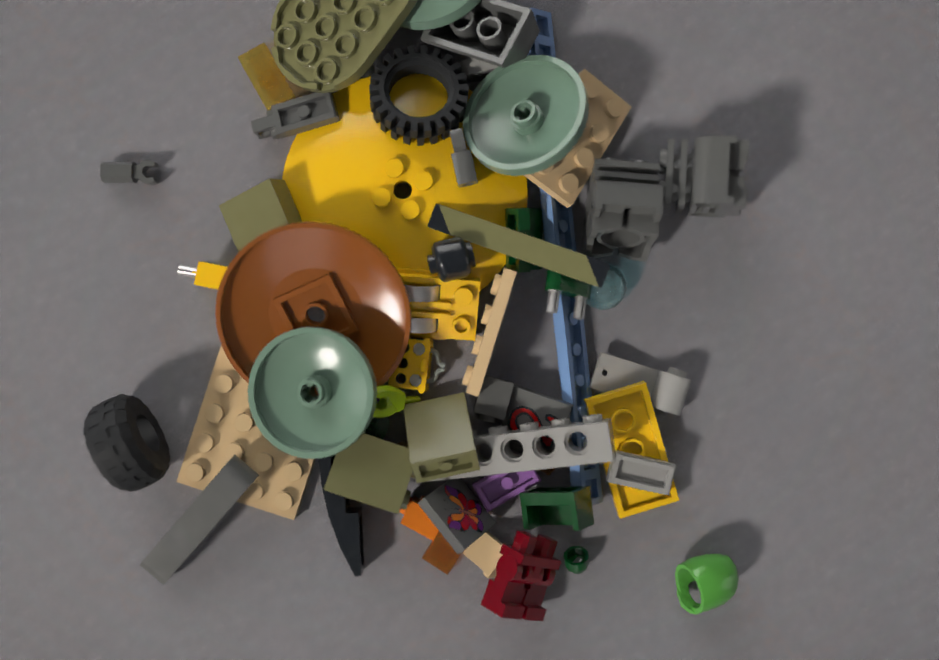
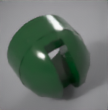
M572 546L564 552V564L567 570L574 574H581L587 570L589 554L585 548Z

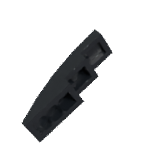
M335 454L319 458L321 485L330 522L340 549L354 576H361L365 569L362 507L350 508L349 498L324 491Z

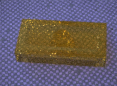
M265 42L238 56L267 111L271 110L272 105L296 98L284 75L276 65L274 57Z

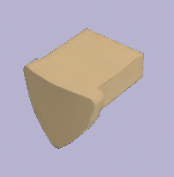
M487 531L467 547L463 554L484 571L483 575L488 579L495 578L496 565L502 556L499 552L502 544L506 543L500 542Z

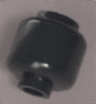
M453 237L433 243L432 254L426 256L430 273H437L439 279L443 282L468 277L471 273V268L476 266L470 242L465 243L460 237Z

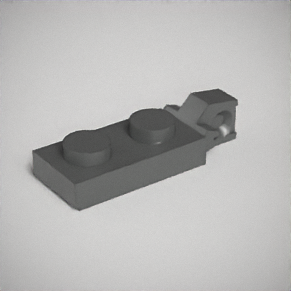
M315 92L272 105L271 110L266 112V117L252 120L251 125L253 133L259 139L267 137L282 139L338 122L340 119L333 92Z

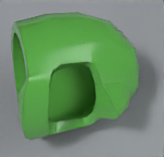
M704 554L689 558L678 564L675 570L677 597L681 607L690 614L696 615L715 609L732 599L736 593L739 581L738 570L733 560L728 555ZM694 580L697 582L700 590L701 604L696 603L689 592V584Z

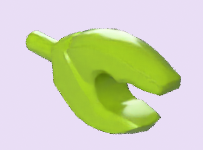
M377 386V398H380V401L376 404L373 418H385L396 412L398 413L404 409L405 404L420 401V397L406 396L402 390L394 386Z

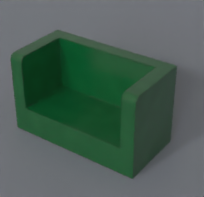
M590 486L534 487L519 493L525 530H532L541 525H573L574 531H581L594 524Z

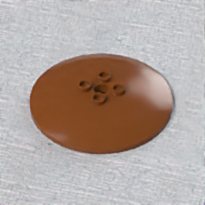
M315 221L294 222L278 226L257 236L229 264L222 277L216 298V326L222 348L234 369L247 383L249 382L253 364L264 347L277 336L293 329L321 327L334 330L348 337L364 352L369 360L377 386L387 382L395 372L404 356L409 341L411 329L410 301L407 289L398 270L388 256L370 240L348 228L331 223ZM314 306L321 308L324 311L325 318L322 321L312 320L308 316V309ZM316 386V387H315V393H316V395L319 396V393H318V391H317L318 388H317V386Z

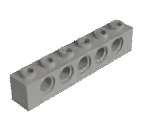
M602 414L583 416L582 422L570 423V418L551 420L550 426L539 427L538 422L519 424L520 429L509 431L507 425L488 428L489 433L477 434V429H472L480 470L426 482L612 462L616 458V449L611 418L602 419ZM574 432H581L586 436L588 441L586 447L580 448L573 444L571 437ZM542 436H549L554 440V451H546L542 448L540 443ZM514 439L521 442L523 445L522 455L514 454L511 451V440ZM481 443L490 446L492 450L491 458H485L481 455L479 449Z

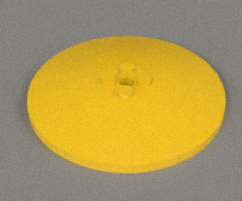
M411 74L401 78L394 84L389 94L392 103L398 110L414 117L433 115L440 111L448 100L447 91L442 83L424 74ZM371 76L357 80L348 87L334 93L340 121L296 135L287 155L282 180H285L302 222L331 223L357 232L379 247L394 266L398 268L429 270L426 256L432 254L433 243L454 237L428 227V222L436 204L506 227L505 209L527 208L528 200L527 177L524 175L511 176L494 172L485 167L472 151L471 154L478 183L459 188L451 154L454 153L451 136L443 140L441 135H438V143L431 144L429 138H424V146H417V138H411V143L408 145L403 143L402 135L396 141L391 138V130L384 133L381 130L380 122H375L373 112H371L369 93ZM471 90L468 92V100L473 93ZM459 122V128H462V130L463 122ZM465 140L467 150H470ZM399 183H408L412 187L411 195L408 198L399 199L394 195V189ZM470 242L476 266L471 268V273L468 277L462 279L480 278L481 291L492 282L495 275L499 274L506 265V255Z

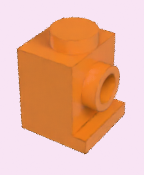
M422 495L420 499L416 496L410 497L407 508H400L399 512L404 514L400 523L434 541L439 530L418 504L425 496Z

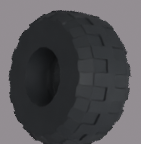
M119 394L97 404L89 411L84 420L83 433L86 440L85 443L90 452L91 459L101 475L108 480L109 484L117 487L118 490L133 492L152 485L165 476L170 466L168 443L156 417L142 400L134 396Z

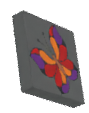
M461 478L450 479L418 503L458 555L496 524V521Z

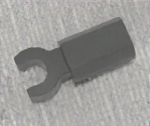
M462 128L449 131L454 149L451 157L458 187L477 184L478 180L471 150L466 148Z
M151 160L142 161L139 165L135 162H102L100 165V178L104 183H137L140 180L148 185L159 184V180L151 177L148 178L146 173L150 168H159V164Z

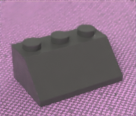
M481 0L469 13L457 21L443 27L424 30L420 39L424 43L505 68L526 58L540 30L532 9L503 0Z

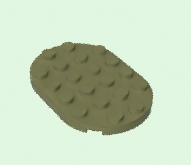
M280 0L271 23V30L274 32V47L271 50L275 63L288 80L305 90L317 93H330L344 89L359 80L371 67L410 14L417 0Z

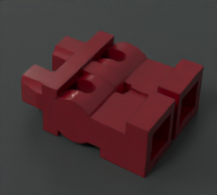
M517 530L512 545L502 544L499 552L502 556L496 565L495 579H489L480 605L501 618L543 621L547 609L542 607L547 587L555 579V570H559L561 564L560 560L553 557L558 541L546 535L538 534L536 537L528 532Z

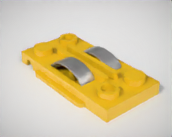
M396 267L407 289L410 301L411 329L409 338L475 341L480 278H461L443 282L439 279L437 273L431 274L430 270Z

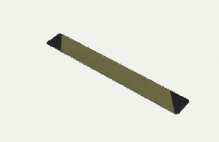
M440 204L434 206L428 222V227L454 237H460L468 242L597 287L603 286L610 268V264Z

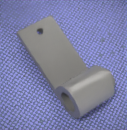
M600 352L589 387L602 392H608L644 381L647 384L653 408L681 416L692 380L686 379L687 372L669 367L668 372H663Z

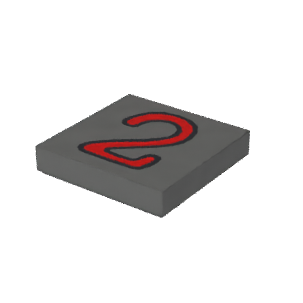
M515 384L506 416L501 426L507 425L508 431L520 429L519 424L538 422L539 427L550 426L551 420L570 418L574 405ZM549 436L541 437L540 443L542 448L546 451H554V440ZM514 439L511 440L510 449L523 454L521 442Z

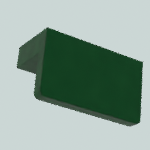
M541 208L505 209L506 228L542 240ZM506 255V269L516 272H531V270L542 269L540 266Z

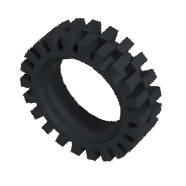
M408 45L407 54L405 55L401 48H397L394 50V59L389 53L383 57V64L378 62L375 66V73L371 74L369 84L371 112H373L375 122H380L381 130L384 133L391 130V138L396 141L402 135L403 143L408 145L411 143V138H417V146H424V138H429L431 144L438 143V135H441L443 140L450 136V129H458L459 122H463L468 102L469 84H466L467 76L465 72L461 73L462 66L458 61L452 65L453 57L447 53L441 58V49L436 47L432 55L428 54V45H421V53H415L414 45ZM411 74H424L442 83L447 91L448 100L437 113L427 117H414L398 110L392 103L389 94L394 84L401 78Z

